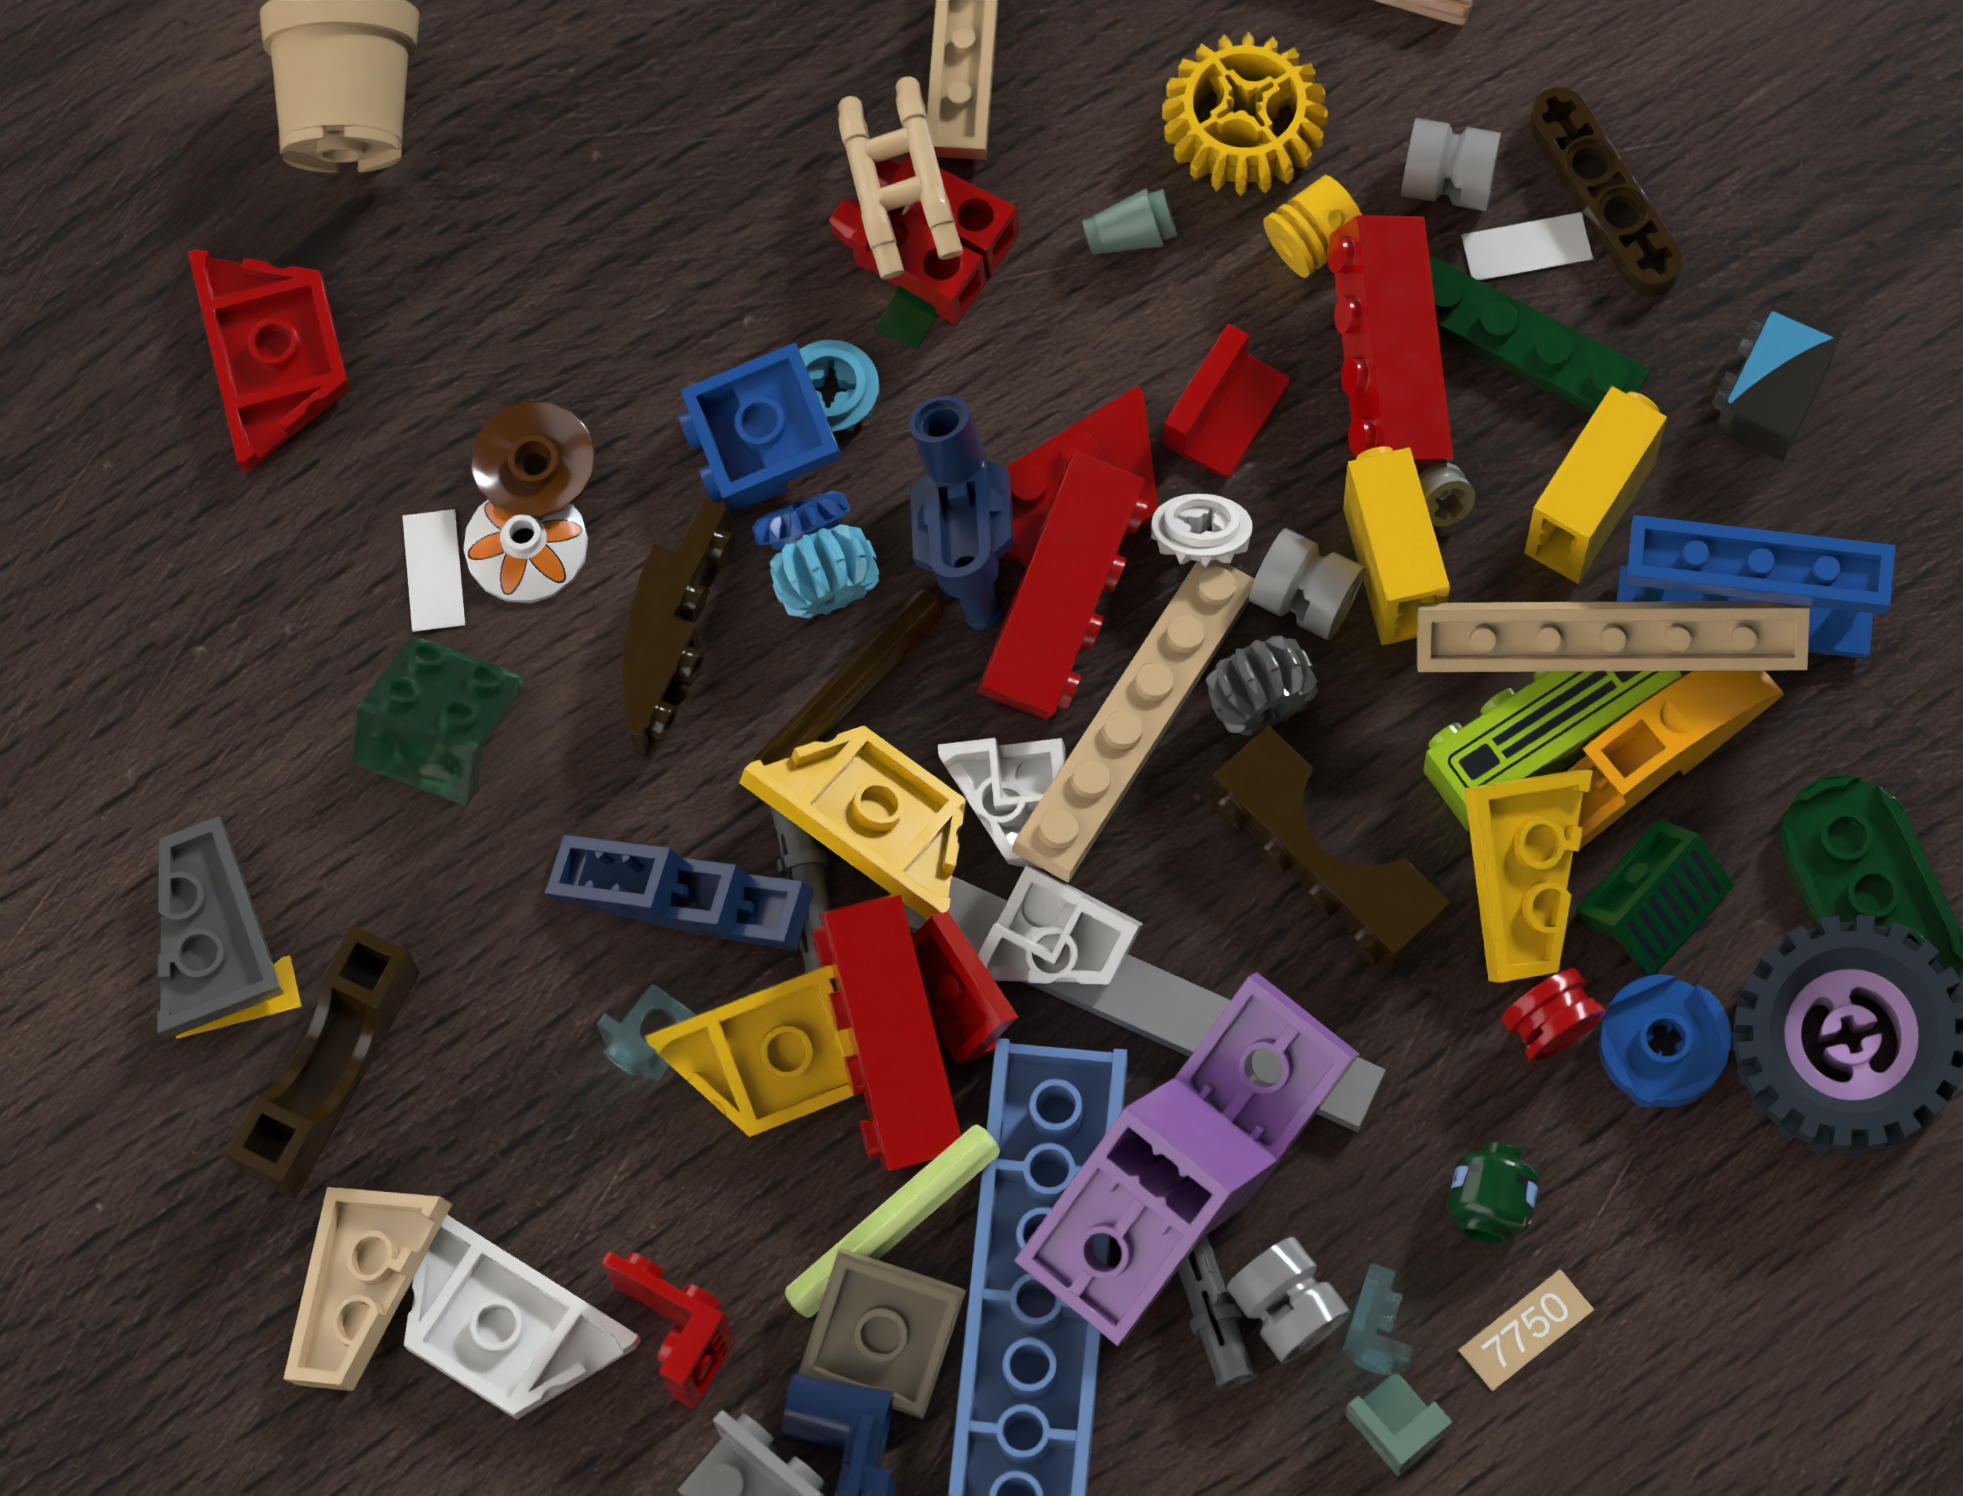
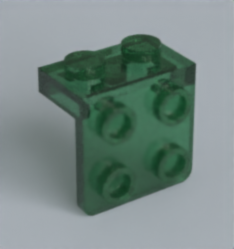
M422 638L407 640L357 708L352 764L468 806L478 792L484 744L521 693V676L495 664L476 659Z

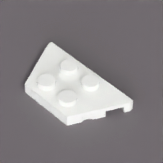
M446 1215L413 1278L412 1289L414 1291L412 1310L408 1313L404 1346L411 1353L517 1420L635 1350L641 1339L636 1333Z

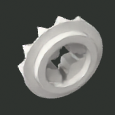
M1188 494L1168 500L1155 511L1151 523V538L1158 541L1161 554H1176L1179 564H1185L1190 560L1200 561L1205 568L1211 560L1231 563L1234 554L1247 552L1250 536H1252V520L1247 511L1239 504L1227 498L1211 494ZM1209 526H1212V532L1206 531Z

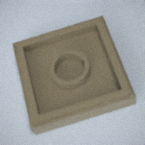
M840 1248L798 1374L893 1391L892 1409L924 1419L966 1289Z

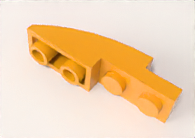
M1764 670L1692 671L1642 703L1582 748L1586 756L1568 770H1593L1589 793L1583 792L1578 827L1583 828L1580 849L1678 770L1683 775L1688 773L1784 695L1783 691Z

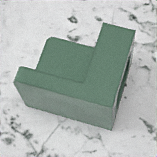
M1392 1374L1364 1399L1357 1396L1347 1405L1345 1415L1398 1477L1449 1434L1452 1425L1450 1418L1435 1401L1427 1407L1399 1374Z

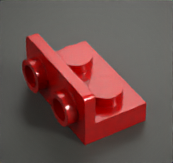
M947 911L931 916L912 935V941L934 1029L939 1035L942 1044L959 1066L995 1054L996 1038L1003 1039L1001 1034L1018 1018V1015L950 913Z

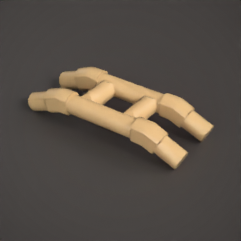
M909 76L901 78L896 84V103L903 126L901 129L869 139L861 101L856 97L849 96L843 98L838 105L839 129L846 148L862 212L861 217L882 280L891 279L904 273L896 245L897 242L887 213L894 209L921 201L939 259H950L963 253L932 143L920 85L915 78ZM910 152L916 176L881 188L875 163Z

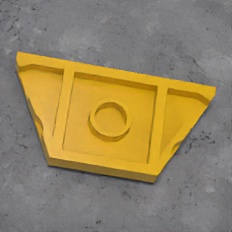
M866 726L839 733L835 739L829 742L815 741L794 748L789 758L765 766L761 760H757L746 766L739 781L742 786L889 893L901 894L903 903L926 920L931 916L949 910L951 898H948L952 873L957 862L959 850L957 839L963 824L966 799Z
M832 966L820 967L645 1035L649 1047L749 1137L853 1097L843 1057L854 1055L848 1030L836 1031L827 997L828 993L838 991Z

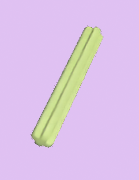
M979 1125L972 1126L786 1287L785 1295L793 1308L807 1318L812 1317L819 1311L840 1248L878 1260L999 1155L1000 1148L991 1134Z

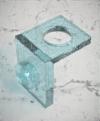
M652 984L621 1024L605 1013L597 1022V1026L607 1046L604 1054L614 1064L632 1076H635L638 1070H640L657 1083L670 1065L642 1038L640 1034L642 1020L647 1014L657 1010L669 1012L675 1017L677 1023L697 1015L658 986Z

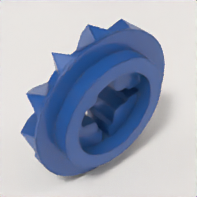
M829 491L823 494L818 493L766 513L764 517L758 519L753 525V534L757 545L771 544L772 549H781L787 544L795 543L802 539L803 535H811L818 532L821 528L832 529L842 524L841 517L847 514L851 507L846 496L841 492Z

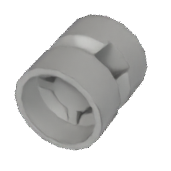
M1416 118L1406 160L1401 196L1435 202L1442 194L1449 195L1453 206L1487 211L1501 133L1467 127L1458 135L1453 133L1449 123Z
M1284 528L1271 545L1257 572L1249 594V601L1278 616H1283L1291 611L1296 614L1298 626L1326 640H1331L1343 623L1358 594L1366 567L1336 552L1323 557L1319 555L1318 543L1288 528Z
M1295 1237L1282 1240L1256 1257L1236 1274L1226 1287L1228 1293L1247 1318H1260L1263 1321L1260 1335L1282 1364L1295 1360L1315 1347L1342 1325L1351 1313L1329 1282H1316L1313 1277L1317 1266ZM1288 1302H1290V1304L1294 1308L1293 1310L1290 1309V1307L1287 1305Z

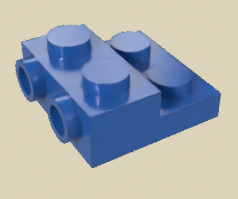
M796 342L680 390L688 409L687 412L678 415L680 424L691 449L702 446L709 465L699 469L706 490L713 503L724 500L732 515L788 492L789 489L786 482L843 459Z

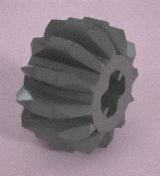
M1272 636L1265 642L1255 640L1244 649H1236V653L1231 657L1220 660L1216 665V670L1209 674L1206 683L1208 685L1209 697L1212 701L1211 706L1218 720L1223 721L1228 732L1252 735L1258 730L1264 729L1267 725L1272 728L1278 723L1288 722V718L1293 714L1304 711L1308 706L1307 702L1313 700L1318 693L1317 680L1312 671L1314 667L1306 651L1301 650L1296 639Z

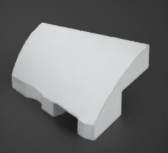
M996 738L939 744L938 754L942 763L964 794L969 805L984 825L1006 862L1015 866L1025 867L1030 864L1036 868H1041L1015 854L1012 850L1015 838L1066 762L1065 745L1062 738L1000 746Z
M1028 864L1025 866L997 923L993 924L978 957L994 981H1028V983L1078 982L1080 984L1109 985L1127 956L1143 923Z

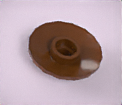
M525 401L502 409L484 424L473 444L471 469L480 493L494 508L512 516L523 514L533 518H543L564 511L583 495L594 474L595 449L587 427L573 412L551 402ZM534 461H542L547 464L545 471L538 475H529L525 470Z

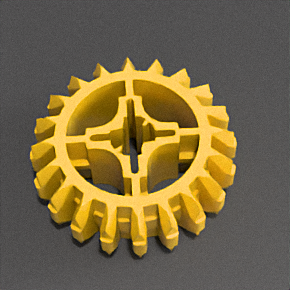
M1248 31L1243 37L1242 45L1233 46L1231 41L1223 34L1222 38L1219 39L1217 52L1212 51L1201 43L1200 47L1196 50L1197 62L1182 59L1178 66V76L1180 78H1170L1167 84L1166 95L1169 99H1166L1162 104V118L1167 122V125L1164 126L1165 140L1168 144L1175 145L1174 158L1178 164L1191 162L1190 175L1193 176L1194 181L1211 173V185L1216 192L1224 186L1226 180L1235 182L1236 192L1241 197L1247 190L1248 182H1257L1258 187L1266 194L1271 189L1272 176H1276L1288 185L1293 179V166L1307 169L1312 158L1310 150H1319L1322 146L1323 131L1321 129L1327 125L1328 110L1322 105L1325 102L1324 87H1322V84L1314 83L1315 70L1312 67V63L1298 66L1299 54L1296 52L1295 47L1279 55L1277 54L1278 43L1273 36L1265 42L1263 47L1254 46V38ZM1211 91H1214L1217 95V107L1210 111V118L1200 124L1195 112L1201 101ZM1289 104L1293 111L1294 119L1286 131L1276 138L1272 133V121L1279 117V110Z

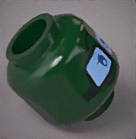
M1486 1142L1482 1151L1466 1153L1457 1160L1446 1207L1451 1219L1459 1224L1458 1232L1461 1235L1483 1243L1505 1245L1510 1243L1511 1236L1520 1235L1529 1229L1540 1178L1533 1167L1521 1161L1523 1152L1520 1149L1504 1143Z

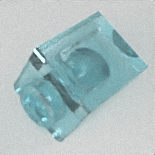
M1370 1263L1342 1351L1355 1355L1353 1363L1365 1370L1382 1375H1391L1393 1368L1401 1371L1407 1370L1414 1347L1376 1334L1378 1329L1391 1333L1403 1294L1390 1290L1396 1271Z

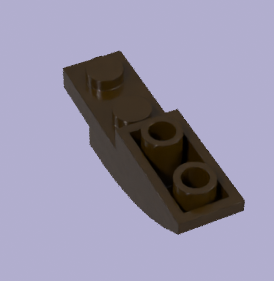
M703 499L677 553L653 544L640 574L630 606L623 650V700L628 729L635 752L645 757L648 756L655 740L663 742L669 735L677 715V707L673 704L682 685L690 687L701 670L704 652L700 651L701 646L696 627L686 622L688 620L694 623L701 615L709 591L704 586L714 566L721 569L726 564L735 542V534L731 533L727 508Z

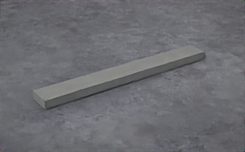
M952 876L948 897L951 898L948 912L978 955L993 924L997 923L1007 900ZM903 903L910 932L915 933L927 920ZM1128 954L1109 985L1080 984L1078 982L1028 983V981H1021L1188 1057L1193 1054L1231 1001ZM1257 1049L1252 1058V1067L1257 1077L1267 1083H1277L1282 1075V1064L1279 1057L1268 1049ZM1357 1057L1316 1114L1355 1132H1359L1385 1076L1386 1069Z

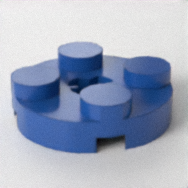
M1664 974L1651 975L1628 984L1616 994L1600 1025L1598 1049L1604 1070L1614 1085L1629 1095L1631 1100L1641 1107L1652 1108L1661 1106L1669 1108L1694 1102L1714 1087L1727 1065L1732 1032L1724 1008L1710 991L1698 984L1694 987L1687 982L1675 980L1676 976ZM1667 1026V1034L1670 1033L1672 1028L1677 1030L1682 1041L1676 1044L1675 1055L1662 1056L1661 1051L1656 1054L1651 1050L1648 1044L1654 1038L1652 1030L1654 1027Z

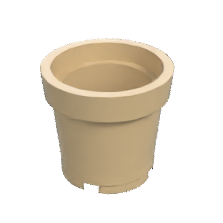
M270 0L265 3L259 13L262 43L265 52L272 57L280 154L283 153V160L287 164L300 169L324 173H338V162L358 161L359 172L380 170L398 163L401 159L408 58L415 53L417 48L419 12L417 8L406 0Z

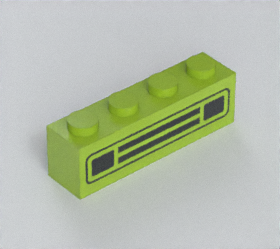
M1680 671L1535 672L1533 675L1535 681L1516 694L1511 688L1498 693L1481 708L1483 715L1465 727L1456 722L1437 733L1428 743L1430 749L1426 752L1423 772L1468 832L1470 829L1464 788L1559 773L1586 755L1582 748L1642 703L1681 679L1682 674Z

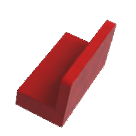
M1227 324L1164 422L1165 448L1224 480H1229L1233 476L1289 387V377L1249 355L1250 335L1230 324Z

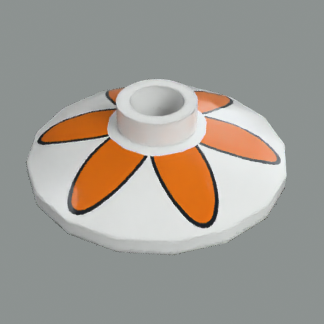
M487 500L478 507L466 527L463 550L471 575L486 592L506 602L531 604L556 596L574 582L586 560L588 536L582 516L572 504L564 511L543 518H533L523 514L512 516L494 508ZM528 528L534 532L532 539L527 543L519 544L512 540L514 533L520 529Z

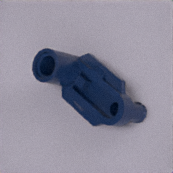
M951 395L936 396L916 407L909 420V428L924 464L926 474L910 488L913 559L917 567L935 574L941 590L949 596L958 598L968 626L977 630H985L999 623L1004 614L1003 609H1001L1003 608L1002 602L996 594L993 582L998 576L999 559L1014 546L1010 474L1006 467L988 460L967 403L961 398Z
M793 1374L785 1403L782 1439L844 1450L836 1496L895 1495L896 1482H890L892 1470L882 1468L892 1416L894 1392Z

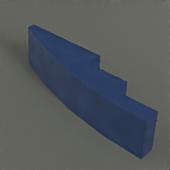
M565 834L545 894L550 898L629 919L737 942L794 951L797 949L814 890L803 881L750 875L735 864L682 858L672 849L666 847Z

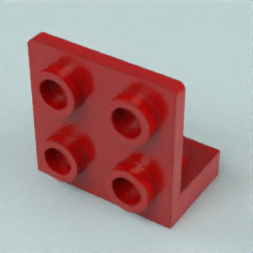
M608 1251L601 1263L614 1288L623 1295L677 1324L670 1331L659 1351L657 1360L663 1363L659 1373L672 1397L696 1411L736 1342L726 1321L728 1317L719 1310L722 1303L710 1293L690 1283L686 1284L683 1291L673 1287L661 1278L664 1273L662 1268L635 1252L630 1251L627 1257L623 1259Z

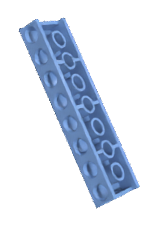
M996 1038L987 1131L997 1142L1000 1153L982 1170L948 1496H1087L1102 1333L1014 1260L1122 1113L1128 1067L1127 1050L1114 1049V1053L1011 1044L1009 1039ZM1096 1233L1092 1242L1094 1255L1102 1264L1109 1266L1111 1235Z

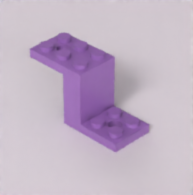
M1255 972L1246 979L1177 1076L1124 1108L1014 1261L1117 1346L1128 1338L1200 1239L1251 1202L1360 1054L1259 973ZM1257 1049H1268L1279 1057L1282 1064V1075L1277 1083L1264 1082L1255 1074L1252 1067V1058ZM1096 1233H1107L1118 1241L1122 1250V1259L1118 1266L1104 1265L1095 1257L1092 1242Z

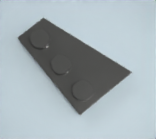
M220 816L160 838L158 913L161 916V954H158L160 1011H157V1034L162 1040L283 995L284 991L226 827Z

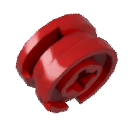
M1570 968L1543 981L1520 997L1501 1016L1500 1021L1509 1034H1518L1524 1044H1528L1525 1050V1057L1529 1063L1535 1064L1544 1061L1564 1050L1587 1034L1605 1016L1606 1011L1600 1003H1596L1593 997L1588 998L1583 991L1586 982L1577 969Z

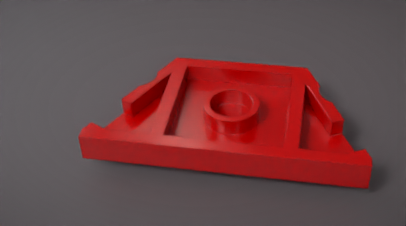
M189 251L190 263L237 462L242 472L253 469L350 390L324 281L318 270L295 266L276 268L266 261L244 258L243 263L211 258L208 251Z
M1136 386L1006 466L1011 480L1014 546L1002 558L1016 560L1026 566L1065 464L1074 451L1144 478L1145 482L1139 496L1148 499L1149 503L1135 535L1151 526L1152 517L1158 509L1144 394L1139 386ZM1125 531L1121 544L1135 535Z

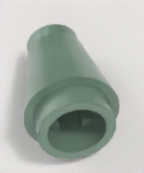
M1145 188L1095 214L1094 217L1083 220L1085 234L1093 256L1104 252L1107 254L1165 247L1164 240L1177 237L1175 223L1164 189L1149 193L1148 189Z

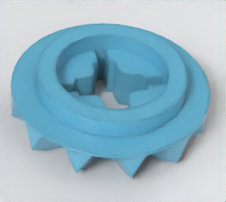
M839 340L817 341L800 349L814 388L823 387L826 378L829 377V368H834V375L837 378L838 386L847 389V391L836 393L834 402H831V408H826L821 392L816 391L832 432L844 429L852 432L857 423L866 416L872 415L877 396L880 394L878 374L873 362L858 347Z

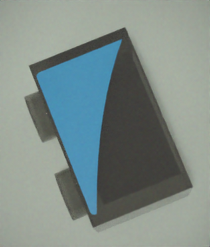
M1772 304L1763 324L1752 320L1745 332L1737 355L1746 359L1738 375L1726 372L1711 405L1721 410L1715 432L1784 462L1834 359L1842 333Z

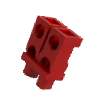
M910 153L904 162L890 158L875 163L881 188L916 176ZM940 169L963 253L954 258L939 259L921 201L894 209L887 213L897 242L896 245L904 273L891 279H885V281L903 287L933 305L940 317L957 326L986 285L985 274L990 277L993 275L1019 237L1020 228L1016 206ZM846 198L841 201L830 217L832 234L853 249L857 266L870 273L873 271L880 276L864 229L860 204Z

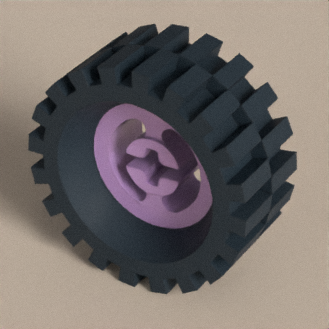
M1839 915L1821 918L1818 926L1806 930L1804 925L1787 933L1784 942L1777 947L1772 945L1760 958L1753 973H1750L1737 1003L1733 1018L1735 1022L1731 1049L1732 1055H1736L1738 1064L1736 1075L1741 1088H1747L1754 1099L1751 1106L1762 1119L1768 1116L1779 1126L1776 1132L1790 1142L1794 1137L1799 1138L1810 1144L1808 1150L1825 1155L1829 1149L1844 1151V1157H1860L1869 1150L1879 1149L1881 1153L1896 1148L1903 1140L1909 1137L1914 1138L1928 1127L1946 1107L1963 1080V1001L1960 1000L1956 990L1961 983L1952 966L1944 970L1936 961L1940 951L1930 942L1925 940L1919 946L1907 938L1911 929L1893 922L1890 929L1874 925L1876 918L1874 916L1857 915L1854 922L1840 923ZM1857 995L1876 1003L1890 1018L1896 1033V1054L1893 1063L1885 1072L1876 1073L1870 1068L1869 1062L1879 1049L1882 1040L1881 1033L1864 1038L1855 1054H1850L1846 1044L1826 1048L1821 1056L1823 1061L1831 1068L1845 1072L1849 1077L1848 1082L1842 1083L1822 1075L1808 1060L1801 1039L1802 1022L1806 1014L1815 1005H1823L1828 1009L1829 1015L1819 1030L1817 1044L1836 1038L1841 1030V1024H1848L1852 1033L1871 1030L1876 1024L1877 1019L1868 1009L1851 1003L1849 997Z

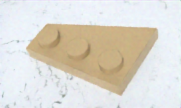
M327 1187L284 1374L285 1380L300 1386L354 1391L448 1214L452 1203L438 1196Z

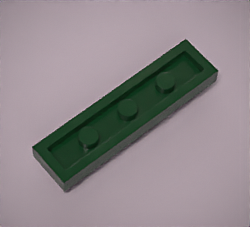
M1431 256L1430 268L1439 336L1592 415L1611 386L1626 394L1628 392L1641 393L1649 379L1650 368Z

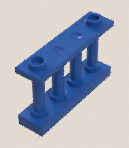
M1634 515L1631 524L1627 567L1620 566L1616 602L1770 601L1809 606L1808 652L1868 659L1870 655L1873 614L1887 615L1891 604L1895 545Z

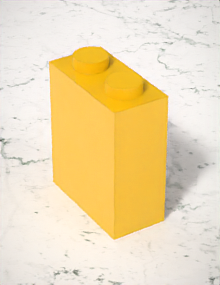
M1611 386L1535 504L1524 552L1526 555L1577 584L1580 583L1655 465L1667 416L1660 413L1659 408L1653 401L1636 392H1628L1626 394Z
M1376 447L1362 452L1356 457V460L1348 461L1343 510L1358 563L1366 567L1363 581L1383 646L1416 638L1417 603H1448L1450 583L1410 447L1395 451L1391 447Z

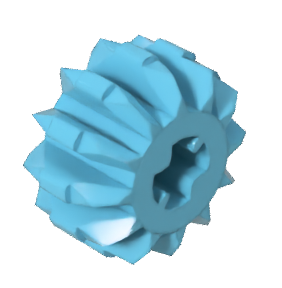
M841 524L832 529L821 528L818 532L811 535H803L802 539L795 543L785 545L782 552L777 553L770 561V572L774 582L772 586L779 602L783 603L788 615L811 618L821 613L827 615L832 610L846 608L848 603L863 598L867 591L872 590L879 582V570L875 562L877 557L870 541L866 540L861 528Z

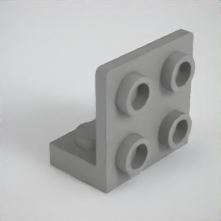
M723 1410L713 1419L721 1440L678 1489L681 1496H829V1493L822 1487L825 1482L803 1461L794 1456L786 1464L776 1456L779 1451L771 1443L774 1439L757 1422L745 1413L735 1421Z

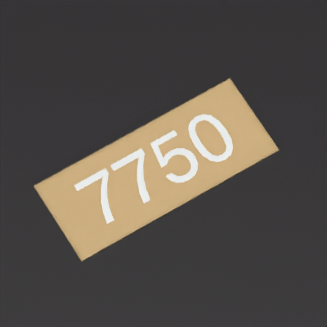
M1559 1269L1461 1347L1459 1352L1493 1391L1594 1311V1309L1562 1270Z

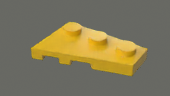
M1579 769L1464 788L1488 981L1501 983L1559 972L1572 896L1567 890L1573 851L1579 852L1583 828L1578 827L1583 792L1589 793L1593 770Z

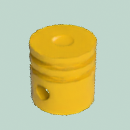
M1324 175L1290 199L1288 204L1280 206L1276 213L1272 212L1266 216L1263 222L1267 236L1282 260L1296 274L1307 278L1315 272V269L1318 270L1327 263L1330 234L1355 216L1362 215V213L1341 184L1332 177Z

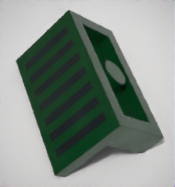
M1658 819L1579 904L1575 911L1588 928L1618 940L1642 974L1651 976L1655 974L1735 885L1699 834Z

